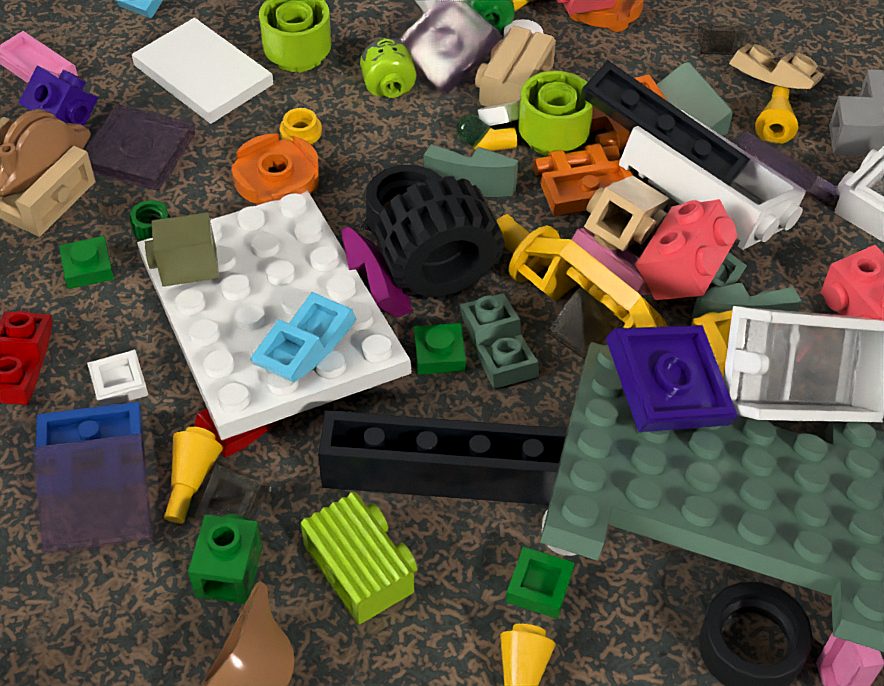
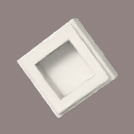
M136 350L87 363L99 406L120 404L148 396Z

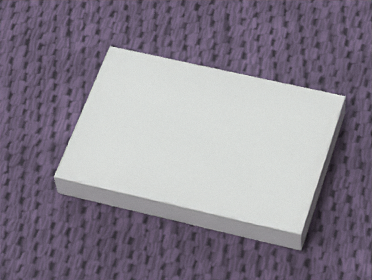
M196 18L189 20L132 54L133 63L138 69L210 124L273 85L271 72Z

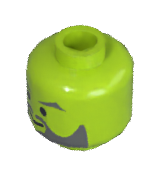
M383 38L374 41L365 48L361 55L360 66L366 88L372 95L395 98L410 91L415 84L417 74L410 49L402 41L394 38Z

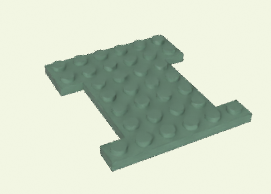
M590 342L540 543L598 561L605 543L608 525L830 595L832 600L833 636L884 652V432L873 429L864 422L830 421L825 430L824 442L813 434H798L773 426L766 420H757L740 415L728 426L638 432L608 345Z

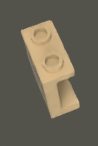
M6 117L0 119V145L3 144L5 135L13 124V121ZM73 145L29 189L6 197L0 195V219L40 237L96 182L88 152Z

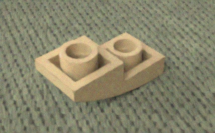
M747 44L740 48L729 63L740 71L759 80L796 89H811L824 75L816 70L818 67L816 62L804 54L797 53L795 56L790 52L777 63L773 60L775 58L774 54L758 44L753 46Z

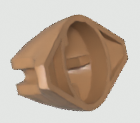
M44 109L31 110L21 115L10 126L3 144L0 145V195L6 197L29 189L73 145L83 149L91 136L90 131L79 123H65Z
M259 581L255 584L221 652L199 686H288L294 670L293 648L289 638L273 618L269 606L268 588L263 582Z

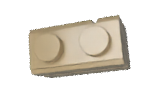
M513 25L504 39L497 38L491 50L490 62L488 64L482 63L476 74L475 86L480 88L479 102L481 105L489 107L519 101L520 105L523 84L530 77L552 69L556 44L554 37L537 31L535 34H532L529 29Z

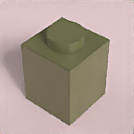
M209 212L152 220L153 240L145 241V252L149 269L158 268L162 287L219 278L217 249Z

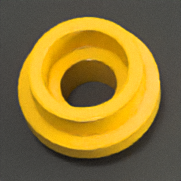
M295 108L288 111L284 115L279 128L281 138L293 141V135L313 144L322 135L320 120L313 111L306 108Z

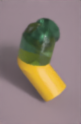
M472 114L462 116L457 122L456 130L459 137L475 151L478 147L489 151L517 148V134L514 127L494 130L479 117Z

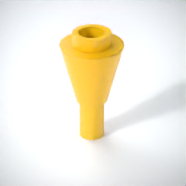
M776 85L773 88L772 99L756 120V133L764 141L783 144L793 139L798 131V121L788 100V87Z
M187 427L185 431L173 434L171 486L173 489L164 518L170 522L180 524L185 522L193 493L197 492L223 450L222 445L215 440L216 436L206 429Z
M515 624L512 631L500 634L504 686H538L556 644L553 640L546 637V630L531 624Z

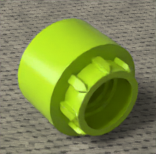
M266 0L259 10L263 51L266 57L277 64L280 69L302 73L321 64V60L328 55L332 45L330 14L327 3L324 0Z
M546 71L530 77L523 84L520 96L518 129L522 138L539 154L548 156L550 151L556 150L570 153L588 139L591 131L594 106L580 97L582 88L587 83L586 80L569 72Z

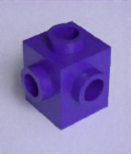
M37 65L18 103L30 111L44 109L65 123H79L84 126L98 97L83 89L86 81L64 69L58 75Z

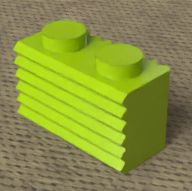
M351 492L348 497H342L338 502H333L329 507H323L320 512H314L310 518L305 517L302 520L301 529L306 550L315 560L317 566L321 569V572L325 575L340 600H342L357 625L364 623L414 593V572L417 571L416 561L404 543L401 542L394 545L386 534L388 525L385 517L374 503L366 506L356 492Z

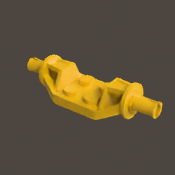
M509 214L503 215L496 220L503 233L504 247L513 254L508 272L515 281L525 282L530 280L554 301H557L579 284L581 288L599 303L604 304L614 315L625 323L623 328L668 326L666 320L639 293L571 239H560L558 231L553 227L546 225L530 233L514 221ZM546 268L548 270L542 279L537 274Z

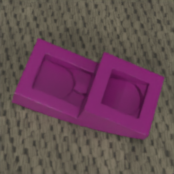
M348 226L342 229L349 270L356 269L359 276L369 282L371 296L377 306L396 318L413 312L409 296L396 286L380 248Z

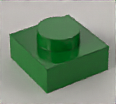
M105 236L59 245L64 278L68 289L114 280Z
M461 323L414 326L417 375L465 372L466 359Z
M523 546L506 593V603L558 619L574 572L575 563Z

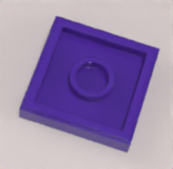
M703 325L616 328L606 337L638 432L728 426L738 417Z

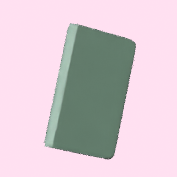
M690 62L682 64L657 84L667 101L676 108L683 110L718 134H728L733 114L732 109Z

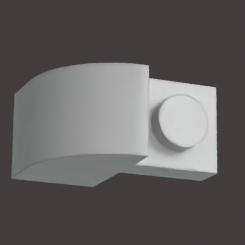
M867 70L859 97L838 96L829 124L833 155L867 156L871 150L879 151L884 146V70Z

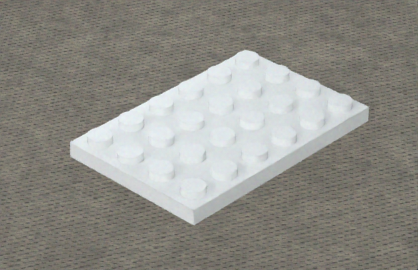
M308 190L302 194H288L281 200L246 207L240 211L211 219L218 258L219 278L162 287L158 268L149 269L146 258L145 241L153 240V238L137 242L141 258L221 440L411 374L410 358L356 269L349 270L344 249ZM311 292L351 308L357 319L336 347L315 368L293 383L253 364L250 360L277 320L280 319L289 323Z

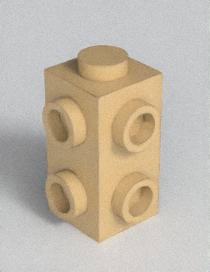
M633 175L618 182L614 181L605 189L600 187L592 196L586 208V211L591 213L584 227L595 234L594 239L596 242L610 250L616 251L620 249L624 251L636 243L642 245L649 235L654 236L668 214L663 210L670 198Z

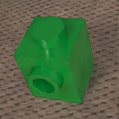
M226 514L222 517L204 515L188 570L195 597L246 603L253 588L263 549L258 521H250L246 517L237 514Z

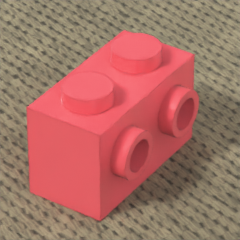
M720 199L704 202L692 200L682 205L672 206L636 262V266L654 299L663 300L704 296L738 237L735 224L728 217Z
M876 245L830 265L820 292L828 307L833 311H837L842 316H858L884 320V253Z

